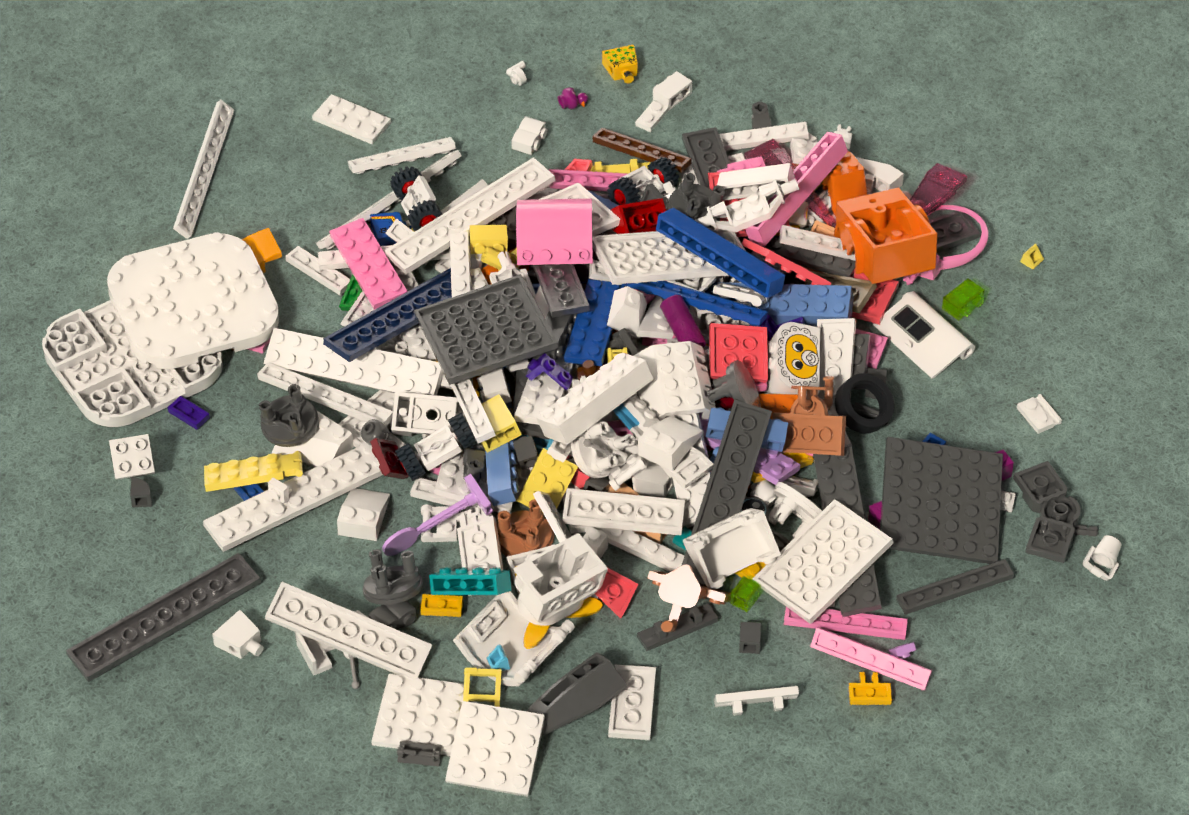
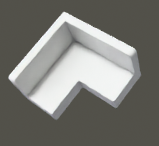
M295 632L297 647L313 676L331 669L332 663L325 652L335 648Z

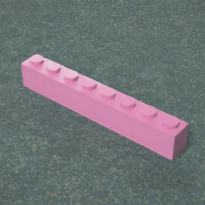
M827 132L793 170L800 190L784 195L785 203L780 204L770 219L745 229L751 242L766 246L781 229L782 225L788 221L844 157L848 150L842 135ZM774 195L767 201L768 205L777 197V195Z

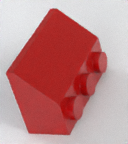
M663 198L618 205L610 209L620 218L619 226L612 228V230L617 234L656 231L658 215L666 211Z

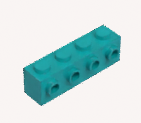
M450 567L440 568L439 572L429 575L431 595H500L511 591L510 571H501V567L490 568L489 571H485L484 567L473 568L472 571H468L467 567L456 568V571H451Z

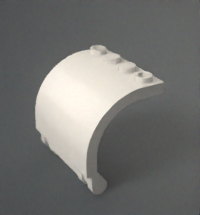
M509 591L496 595L453 641L465 658L477 669H491L486 657L498 644H501L510 667L509 670L501 671V684L505 686H520L566 636L575 629V626L570 620H565L560 627L550 626L546 635L537 646L532 649H526L523 639L529 621L521 615L517 599ZM489 677L496 682V677Z

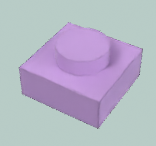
M914 642L889 649V652L893 656L904 659L911 656L910 652L915 651L916 648Z

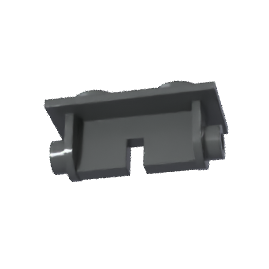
M400 741L397 749V762L439 767L441 745Z

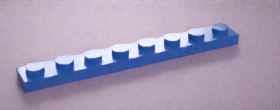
M667 281L622 284L644 291L646 294L661 296L663 299L673 295H681L686 305L694 306L699 310H708L716 315L728 316L733 320L748 322L754 326H760L767 318L768 311Z

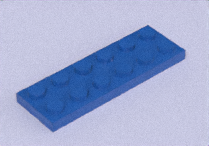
M588 279L584 293L589 304V311L577 314L564 355V362L583 364L586 360H592L595 366L603 365L613 328L607 326L614 291L624 288V285H612L610 281Z

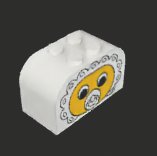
M795 322L782 324L767 344L768 381L766 382L767 390L763 391L764 394L798 395V389H791L792 386L819 387L820 328Z

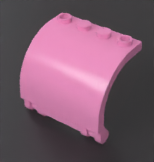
M592 198L517 200V265L593 264Z

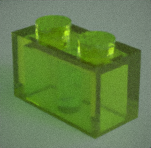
M967 278L943 297L942 309L959 321L961 318L969 316L975 307L978 308L983 304L985 290Z

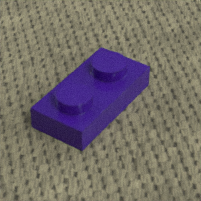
M179 396L168 406L170 414L196 430L210 419L208 412L182 396Z

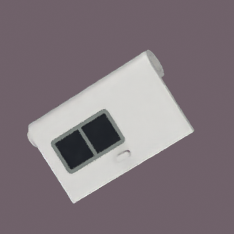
M914 291L904 294L902 299L884 314L880 325L873 323L874 327L885 337H888L897 348L931 379L940 374L958 357L964 360L971 356L975 350L974 344Z

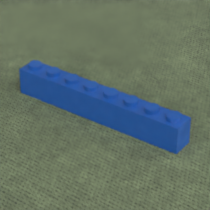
M671 208L658 215L656 231L768 299L783 290L784 274L675 208Z

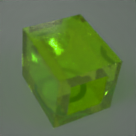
M743 576L731 592L730 604L748 612L760 597L761 585Z

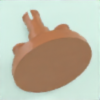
M536 499L529 502V511H516L513 513L500 511L498 513L497 529L500 550L506 557L553 545L554 532L547 519L543 517V512Z

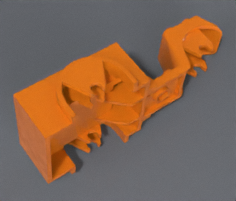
M848 151L823 179L824 191L828 190L832 211L836 216L834 237L841 238L843 250L847 249V255H851L853 250L855 251V273H864L870 282L875 284L935 269L937 232L930 225L925 211L921 206L913 205L899 187L867 195L864 167Z

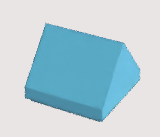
M498 644L486 657L491 669L509 670L508 658L502 645Z

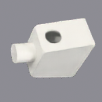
M241 610L213 633V641L216 647L240 659L248 652L259 656L264 649L259 644L261 642L259 629Z

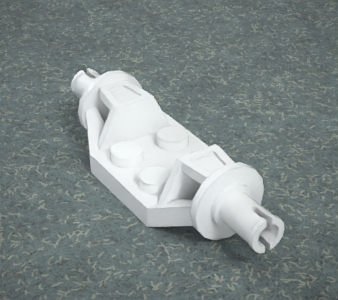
M796 179L782 185L777 184L776 180H773L772 183L760 186L759 193L750 195L745 199L735 201L727 206L723 201L711 208L709 206L706 207L707 215L695 221L705 227L714 226L715 231L722 229L738 232L770 219L780 204L785 203L784 195L800 189ZM774 195H777V197L768 205L767 201ZM716 218H728V221L716 220Z

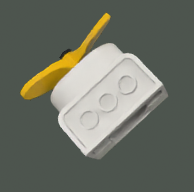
M579 533L557 545L549 546L546 551L540 554H534L528 561L513 569L516 577L514 584L520 592L517 601L518 609L521 615L529 621L523 639L526 649H532L537 646L546 635L550 625L563 618L590 616L596 614L602 608L601 601L590 596L601 588L608 568Z

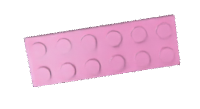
M363 218L329 231L333 242L374 310L408 292Z

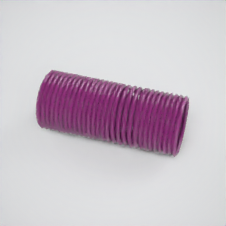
M673 295L665 299L660 304V308L678 342L691 341L704 348L706 341L692 314H690L691 312H689L681 295Z

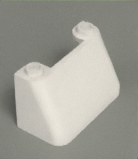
M753 508L741 511L683 540L684 546L706 586L712 589L722 587L723 582L726 580L725 577L756 562L772 563L776 560L775 557L781 555L764 511Z

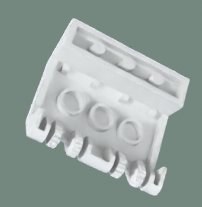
M691 341L651 345L634 355L646 360L653 377L652 381L638 391V396L640 400L647 404L646 406L649 410L656 414L659 421L665 419L666 416L703 412L702 419H709L711 407L716 408L715 401L711 402L708 398L711 395H707V391L711 390L712 387L708 369L705 365H702L706 361L702 346Z

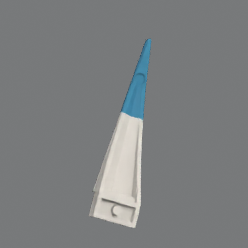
M620 404L613 410L637 440L648 429V427L642 426L623 404ZM692 447L673 471L662 466L660 467L670 478H673L683 489H686L709 472L714 464L701 451Z

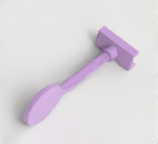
M469 474L464 479L470 493L464 496V499L425 521L417 528L408 527L396 532L385 541L382 551L386 556H393L408 549L416 542L419 534L428 531L464 508L471 507L476 503L487 516L493 512L491 503L473 476Z

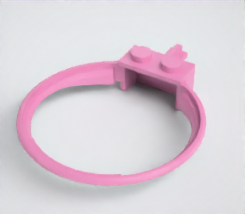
M938 205L923 209L925 213L933 210H956L970 215L980 223L982 230L981 239L976 247L967 253L943 257V259L936 255L935 269L904 276L903 281L910 285L911 283L913 284L918 276L934 281L941 270L955 268L972 261L984 250L988 241V228L985 221L974 211L961 206Z

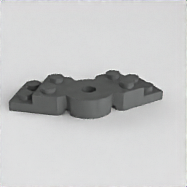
M1046 461L1014 473L1013 476L1014 481L1023 492L1022 498L1031 511L1040 513L1039 517L1035 520L1025 553L1064 563L1073 541L1075 527L1079 523L1081 510L1079 503L1073 497H1066L1068 488L1051 464Z

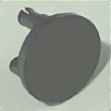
M687 173V175H684L683 182L680 183L679 188L670 195L667 206L668 210L675 208L696 220L707 215L706 207L709 206L711 208L723 202L722 197L725 189L717 185L712 191L706 186L694 184L695 175Z
M735 360L727 366L726 375L713 379L715 389L707 391V395H711L708 397L711 402L724 397H731L761 408L755 382L747 367L739 360Z
M296 384L288 387L290 395L280 397L271 403L267 400L259 403L262 433L270 443L280 447L300 445L309 440L318 428L319 417L317 410L311 402L305 399L304 395L301 394L300 386H296Z
M375 549L369 552L372 565L370 569L371 575L366 578L363 586V595L367 601L380 605L396 604L413 598L422 590V577L419 574L418 567L415 566L414 553L412 551H405L401 554L403 566L387 568L383 564L381 550Z

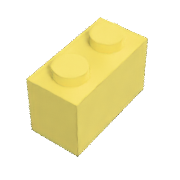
M507 225L469 226L470 254H482L487 246L500 252L504 251L505 254L508 245Z

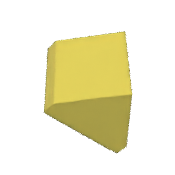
M1037 244L1028 249L1020 261L1031 269H1034L1044 260Z

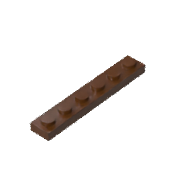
M601 128L592 136L594 143L648 162L666 157L667 161L670 159L672 161L671 164L676 165L674 168L678 169L680 173L692 164L690 157L605 128Z

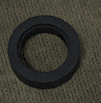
M860 373L850 377L838 388L835 395V409L838 416H846V426L859 433H872L880 429L891 419L894 412V399L890 389L881 379L871 374ZM853 388L867 389L876 397L879 404L877 418L865 419L854 411L850 403V393Z

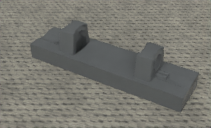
M709 603L700 607L694 606L688 612L680 615L674 632H663L661 629L663 622L660 620L654 623L652 627L638 632L637 638L647 652L718 622V616Z

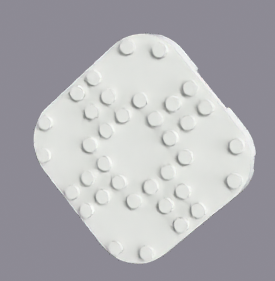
M216 232L127 255L116 262L108 274L109 297L115 311L119 314L134 355L145 364L148 362L155 364L156 368H179L199 362L198 357L230 348L238 352L259 346L269 340L273 329L278 327V305L254 253L245 241L233 235Z
M111 300L85 312L78 309L58 318L47 328V334L42 340L47 364L81 412L90 421L106 427H121L135 423L167 408L179 396L186 399L207 389L218 379L223 367L221 351L200 356L197 363L173 369L156 368L155 364L143 363L134 355L119 314L115 311Z

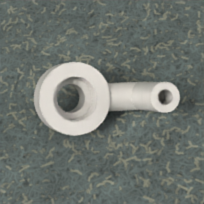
M523 61L506 70V74L510 76L514 84L521 86L527 82L525 73L522 70L526 67Z

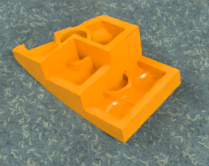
M269 228L242 239L250 246L263 273L266 272V262L282 257V252Z

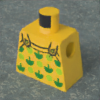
M634 45L602 51V64L613 80L623 79L625 83H631L634 80V76H637L638 63Z

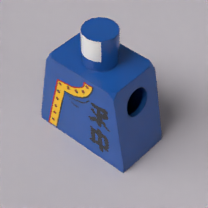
M399 212L370 214L371 228L380 246H390L397 243L386 235L387 230L396 219L411 229L412 226L409 220L402 221Z

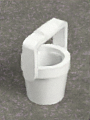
M1104 536L1096 548L1094 546L1090 548L1083 561V566L1098 578L1106 581L1110 580L1119 566L1117 557L1122 546L1121 542L1115 537ZM1090 557L1095 563L1112 568L1110 573L1107 575L1104 571L1089 563Z

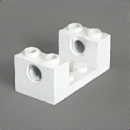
M395 392L391 431L393 435L412 437L413 433L431 435L448 425L451 432L455 434L448 420L459 413H462L465 419L466 417L456 397ZM435 410L438 413L437 418L429 420L427 418L428 411Z

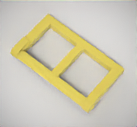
M465 668L463 701L495 702L494 706L500 707L501 669ZM470 676L496 677L495 695L469 694Z

